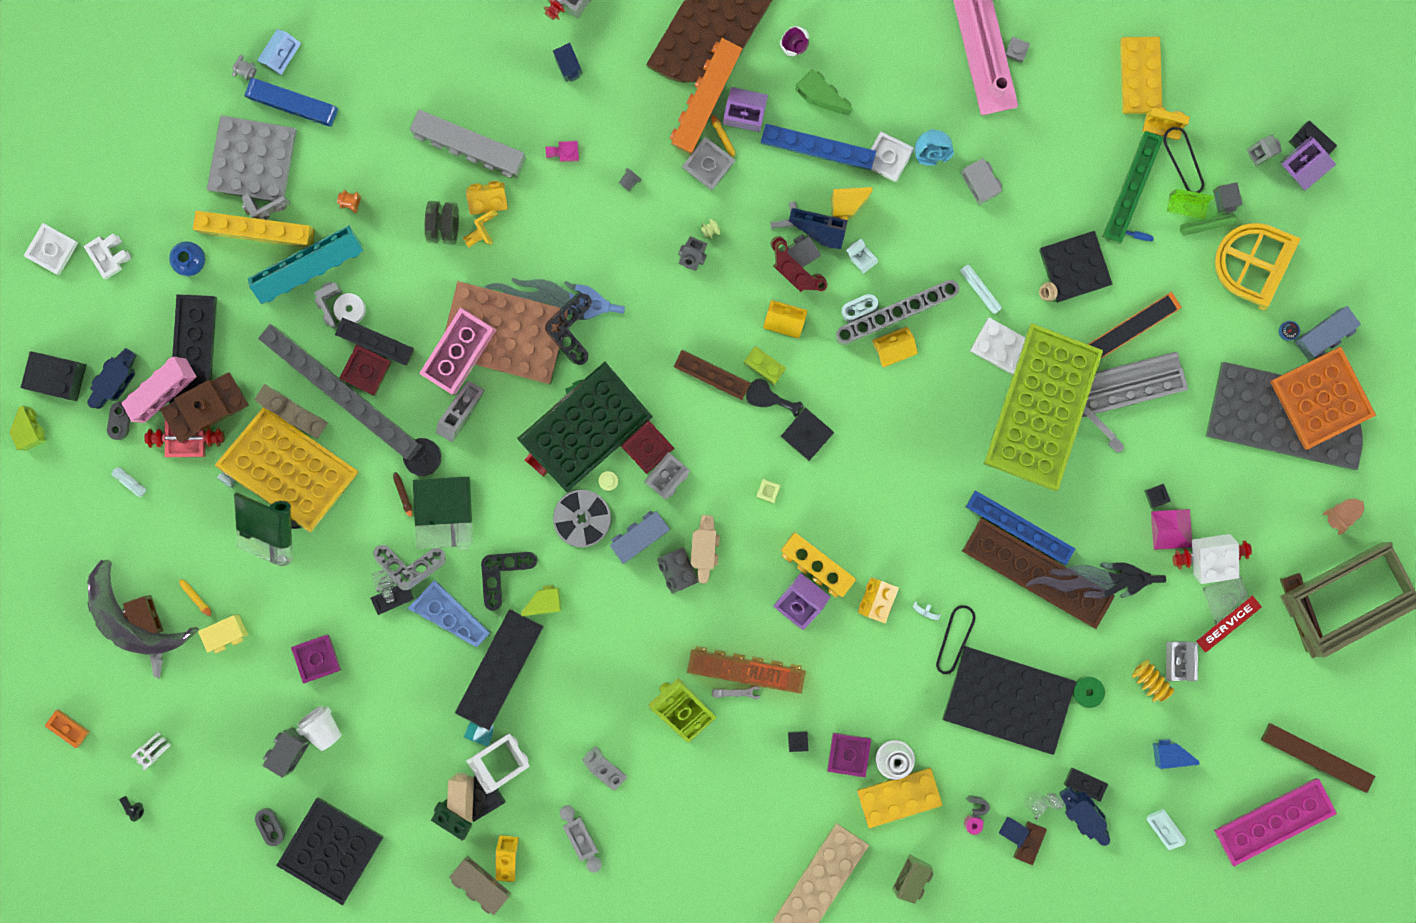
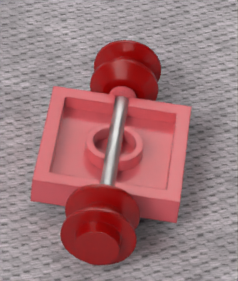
M166 420L165 434H163L161 429H157L156 433L149 429L144 435L145 444H148L149 448H152L154 444L161 448L165 442V457L167 458L205 457V442L209 447H212L213 443L220 447L225 439L224 432H221L220 428H217L216 432L208 428L206 433L204 430L179 443Z

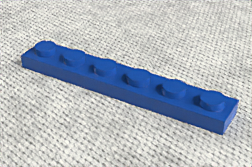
M770 124L765 125L761 144L869 171L872 170L876 155L875 150Z
M976 490L965 508L1063 565H1067L1075 551L1074 547Z

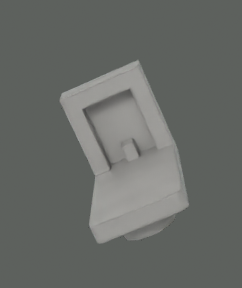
M247 194L241 197L244 202L242 207L246 214H250L252 218L266 220L270 217V214L283 211L290 204L289 200L282 196L259 209L250 195Z
M328 282L321 286L322 289L314 292L317 297L314 300L318 308H322L325 314L323 319L327 326L330 325L335 329L338 325L326 300L341 293L342 290L337 283Z
M596 746L582 759L588 770L612 790H616L627 778L621 770L605 758L601 750Z

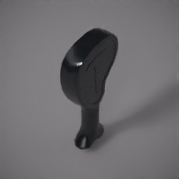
M763 379L754 380L749 385L746 393L747 402L756 407L764 408L780 405L790 409L794 417L803 408L801 401L793 403L773 393L768 383Z

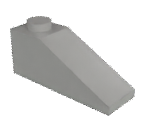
M467 381L438 421L436 433L453 442L464 427L484 390Z

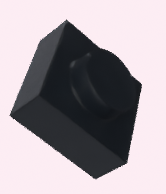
M1164 484L1144 490L1151 508L1171 502Z
M807 731L788 732L789 752L809 751Z

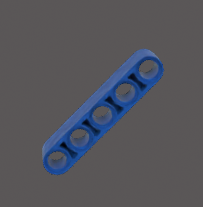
M250 78L244 94L246 98L329 127L333 126L338 112V108L334 105L255 78Z

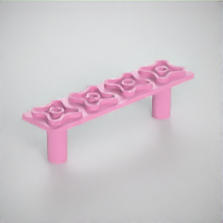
M953 0L980 114L983 116L1017 108L1018 103L993 0Z

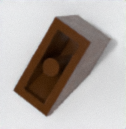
M151 595L123 604V615L128 619L129 623L153 634L164 631Z

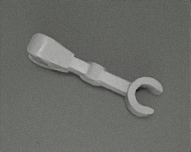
M752 686L747 689L734 690L713 689L712 696L714 698L747 696L759 699L760 695L754 696L752 691L760 689V687Z

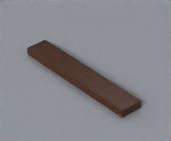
M1271 723L1268 724L1261 738V741L1365 793H1368L1375 778L1373 774Z

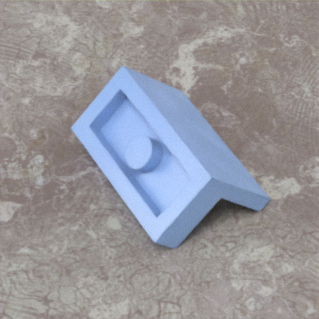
M277 29L257 61L282 75L301 43L287 32Z

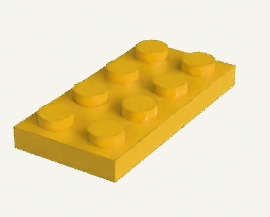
M1122 37L1120 39L1122 114H1146L1154 107H1162L1160 37Z
M930 767L910 773L902 779H891L857 790L868 828L943 806Z

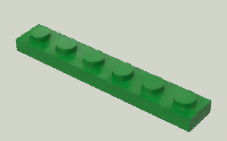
M1149 131L1144 132L1102 237L1119 244L1122 243L1164 137Z

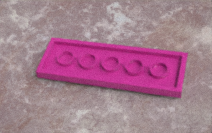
M1315 778L1215 829L1214 832L1231 865L1236 866L1337 813L1320 780Z

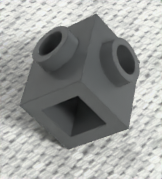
M690 236L685 245L682 244L678 255L681 258L678 264L696 271L698 266H703L707 255L704 252L708 243Z

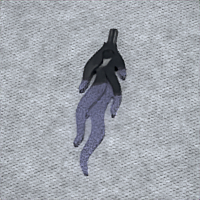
M1102 562L1100 564L1102 568L1121 573L1107 572L1090 565H1077L1063 570H1050V573L1056 576L1078 575L1079 577L1076 579L1058 580L1042 576L1032 579L1026 586L1044 584L1063 592L1080 588L1101 590L1100 592L1087 591L1083 593V596L1093 598H1107L1127 588L1124 593L1120 594L1121 598H1126L1136 594L1142 588L1152 583H1165L1166 576L1151 575V573H1147L1134 565L1124 562Z

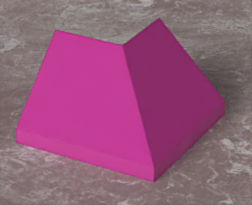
M1190 509L1151 511L1154 550L1192 547Z

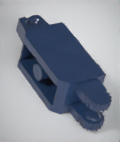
M125 348L116 358L111 357V359L104 363L102 372L92 381L93 385L90 389L93 392L87 403L89 407L100 409L104 407L103 405L108 400L115 401L120 398L135 376V370L131 367L137 357L136 353Z
M1069 786L1059 792L1061 799L1065 803L1066 816L1070 821L1074 820L1077 823V828L1081 834H1086L1090 840L1095 838L1101 846L1110 844L1109 832L1106 830V816L1085 792L1077 794Z

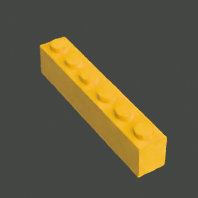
M195 210L193 230L200 234L304 248L312 245L314 242L315 229L308 225Z

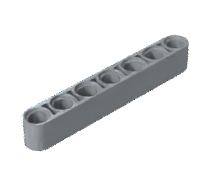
M954 280L945 281L846 324L836 332V341L840 345H847L944 303L958 294L959 285ZM945 286H951L954 290L953 294H947ZM928 293L935 294V302H930L928 300ZM910 301L918 302L919 309H912ZM892 309H900L901 317H895L892 314ZM876 316L883 317V325L876 324ZM860 323L865 324L867 331L864 333L859 332L857 325ZM841 331L849 333L850 337L848 340L840 338L839 334Z

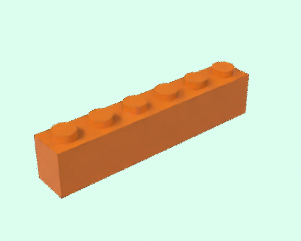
M723 38L720 43L716 41L711 51L714 55L711 60L707 59L703 67L706 72L703 77L699 76L695 87H697L695 95L690 94L686 103L689 107L686 112L682 111L678 122L681 124L678 130L674 128L669 138L672 140L671 145L692 154L742 51L741 47Z

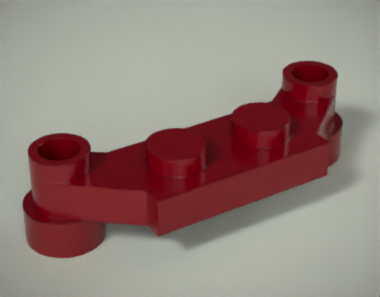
M776 236L771 240L770 245L775 252V264L773 267L800 292L803 290H826L827 283L825 277L818 273L811 276L788 254L787 242L783 237Z

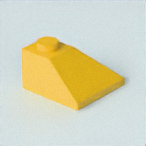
M872 187L833 189L831 195L832 217L845 220L851 219L869 199Z

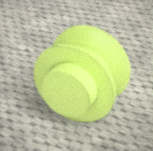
M710 218L709 224L702 223L701 231L705 238L709 237L712 240L713 234L720 235V228L716 221Z
M603 472L599 477V485L602 489L611 491L617 487L618 477L613 472Z

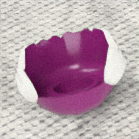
M799 26L790 27L789 30L785 31L780 40V46L787 56H797L804 53L809 46L808 31Z

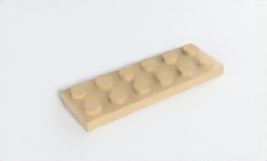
M836 823L773 918V922L819 923L869 847V844Z

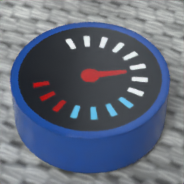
M1287 321L1280 325L1278 332L1283 340L1290 341L1299 336L1300 328L1297 323Z

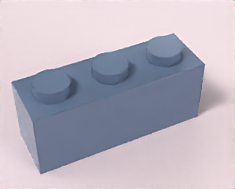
M1346 306L1334 312L1294 342L1307 360L1317 358L1325 354V350L1329 347L1332 349L1341 343L1340 339L1344 336L1348 338L1356 333V328L1361 323L1350 308Z
M652 511L648 512L642 517L644 520L641 523L637 524L635 522L626 528L628 530L623 536L618 534L611 539L613 543L610 547L623 564L670 531L657 511L654 513Z

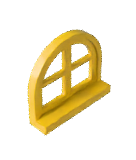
M1251 223L1239 226L1229 232L1218 246L1215 255L1216 274L1228 291L1259 305L1258 308L1265 311L1301 238L1266 224ZM1260 234L1250 255L1230 247L1235 240L1242 236ZM1263 235L1284 243L1274 265L1253 257ZM1226 254L1246 262L1237 282L1230 277L1226 269ZM1250 264L1270 272L1260 294L1240 285Z

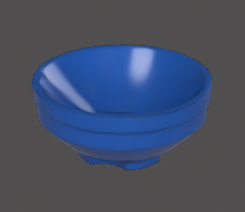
M185 241L178 243L170 252V265L180 275H196L204 267V251L193 242ZM187 252L189 259L186 262H180V253Z

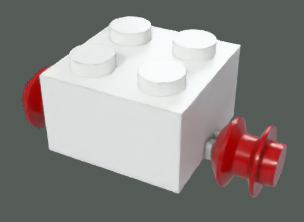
M1231 534L1193 539L1192 554L1187 549H1184L1183 554H1180L1177 550L1175 555L1172 556L1174 566H1177L1179 570L1182 569V565L1190 568L1193 562V575L1201 584L1238 579L1241 556L1249 559L1250 555H1252V547L1245 540L1242 541V545H1239Z

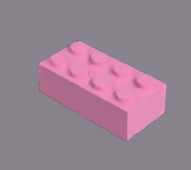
M460 308L419 374L450 394H457L497 329L469 311Z

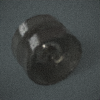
M428 201L425 212L426 242L438 244L442 237L444 244L455 245L459 229L458 204L456 202H446L442 208L439 201Z

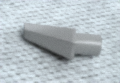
M160 647L156 648L154 655H150L153 676L160 679L163 662L161 656L164 652V649Z

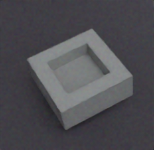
M1012 37L1006 51V57L1022 63L1030 43Z

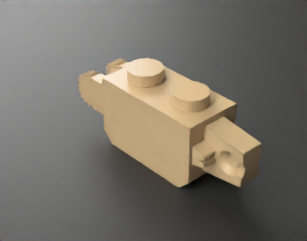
M702 515L699 530L693 533L691 565L694 568H698V580L702 584L707 583L710 569H714V565L718 566V554H715V546H719L720 535H716V531H714L713 516Z

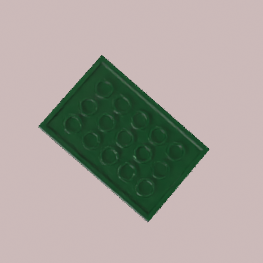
M604 361L517 439L555 481L568 492L653 416Z

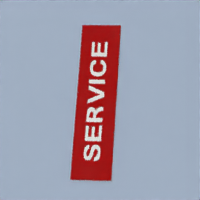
M1252 595L1196 640V642L1206 653L1260 610L1262 606Z

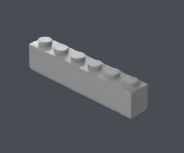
M419 109L410 128L411 133L414 135L413 138L421 142L427 140L431 142L433 147L438 149L444 147L452 155L458 157L463 155L469 162L484 164L483 167L488 170L494 171V169L502 171L501 174L508 178H512V176L518 178L526 159L525 154L521 151Z

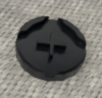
M427 438L415 439L423 446L411 460L403 457L406 468L417 476L433 474L439 468L442 460L439 446Z

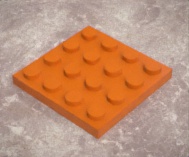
M1342 347L1325 353L1270 381L1305 450L1376 416Z

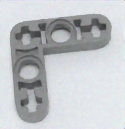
M386 545L376 547L373 552L377 564L402 590L413 588L446 562L445 553L440 548L430 550L408 567ZM379 554H386L388 560L386 561L383 556H380ZM434 556H437V557H440V559L437 560V559H434L433 557H434ZM392 564L399 565L396 571L389 570ZM423 565L427 567L424 572L419 573L416 571L418 566ZM402 574L405 579H409V582L402 581L400 575Z

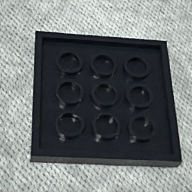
M317 797L276 866L343 906L384 836Z

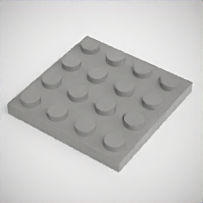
M221 115L207 190L241 197L248 194L253 199L270 202L285 196L297 129Z

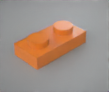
M59 709L53 713L45 724L46 728L74 748H79L90 732Z

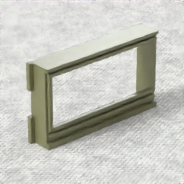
M1381 542L1280 596L1290 617L1294 616L1304 634L1301 638L1311 658H1325L1416 609V591L1392 546V542ZM1384 555L1403 594L1320 638L1300 599Z

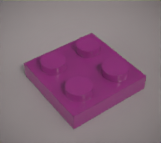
M329 634L291 647L303 684L341 671Z
M832 732L827 772L866 778L871 738Z

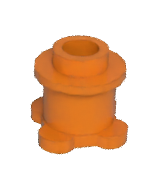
M344 190L342 193H339L337 204H340L341 209L345 207L353 210V213H357L361 195L358 192L351 194Z

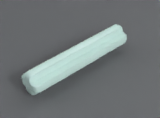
M964 266L960 270L990 311L995 314L1001 310L1002 306L971 266Z

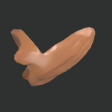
M1347 499L1341 504H1337L1334 508L1327 509L1322 515L1328 516V523L1332 528L1338 529V535H1341L1361 517L1364 511V502L1357 499Z

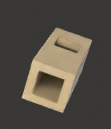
M457 773L448 780L447 808L471 823L474 777L467 776L466 773Z

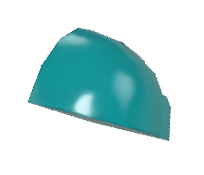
M470 721L464 738L489 746L494 726L492 725L490 731Z

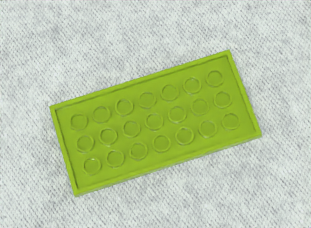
M1031 323L983 464L1057 492L1103 350Z

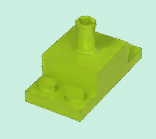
M680 678L671 684L668 682L663 683L659 688L661 694L648 704L650 709L687 743L717 718L704 705L697 694Z

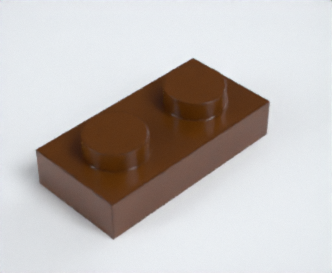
M1027 821L1025 827L1031 831L1020 849H1016L1013 857L1033 865L1047 829Z

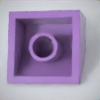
M800 573L773 607L804 630L823 610L830 596Z

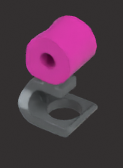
M969 795L966 798L968 802L982 804L981 808H972L973 814L967 816L964 820L966 830L972 835H977L982 831L984 825L980 815H985L989 811L990 806L984 798Z

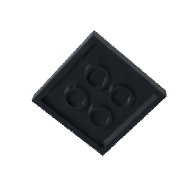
M1095 231L1039 249L1049 281L1057 288V303L1113 285Z

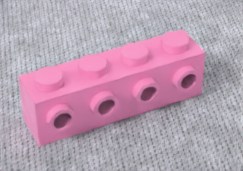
M171 357L160 369L154 371L148 380L142 382L138 389L130 393L121 404L131 422L146 423L196 378V375L187 359Z

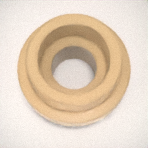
M1051 282L1044 283L1039 289L1040 297L1046 301L1055 300L1057 297L1056 286Z

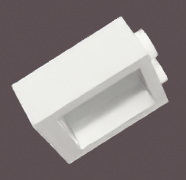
M510 733L466 760L486 794L494 791L530 767L528 757L520 751L518 741ZM505 742L520 767L495 783L481 757Z

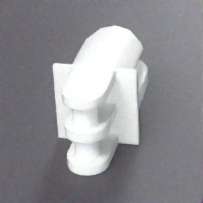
M157 732L131 756L132 758L135 757L138 765L141 764L144 771L171 746L170 743H167L155 753L166 742V739L163 737L153 746L149 747L161 736L160 732Z

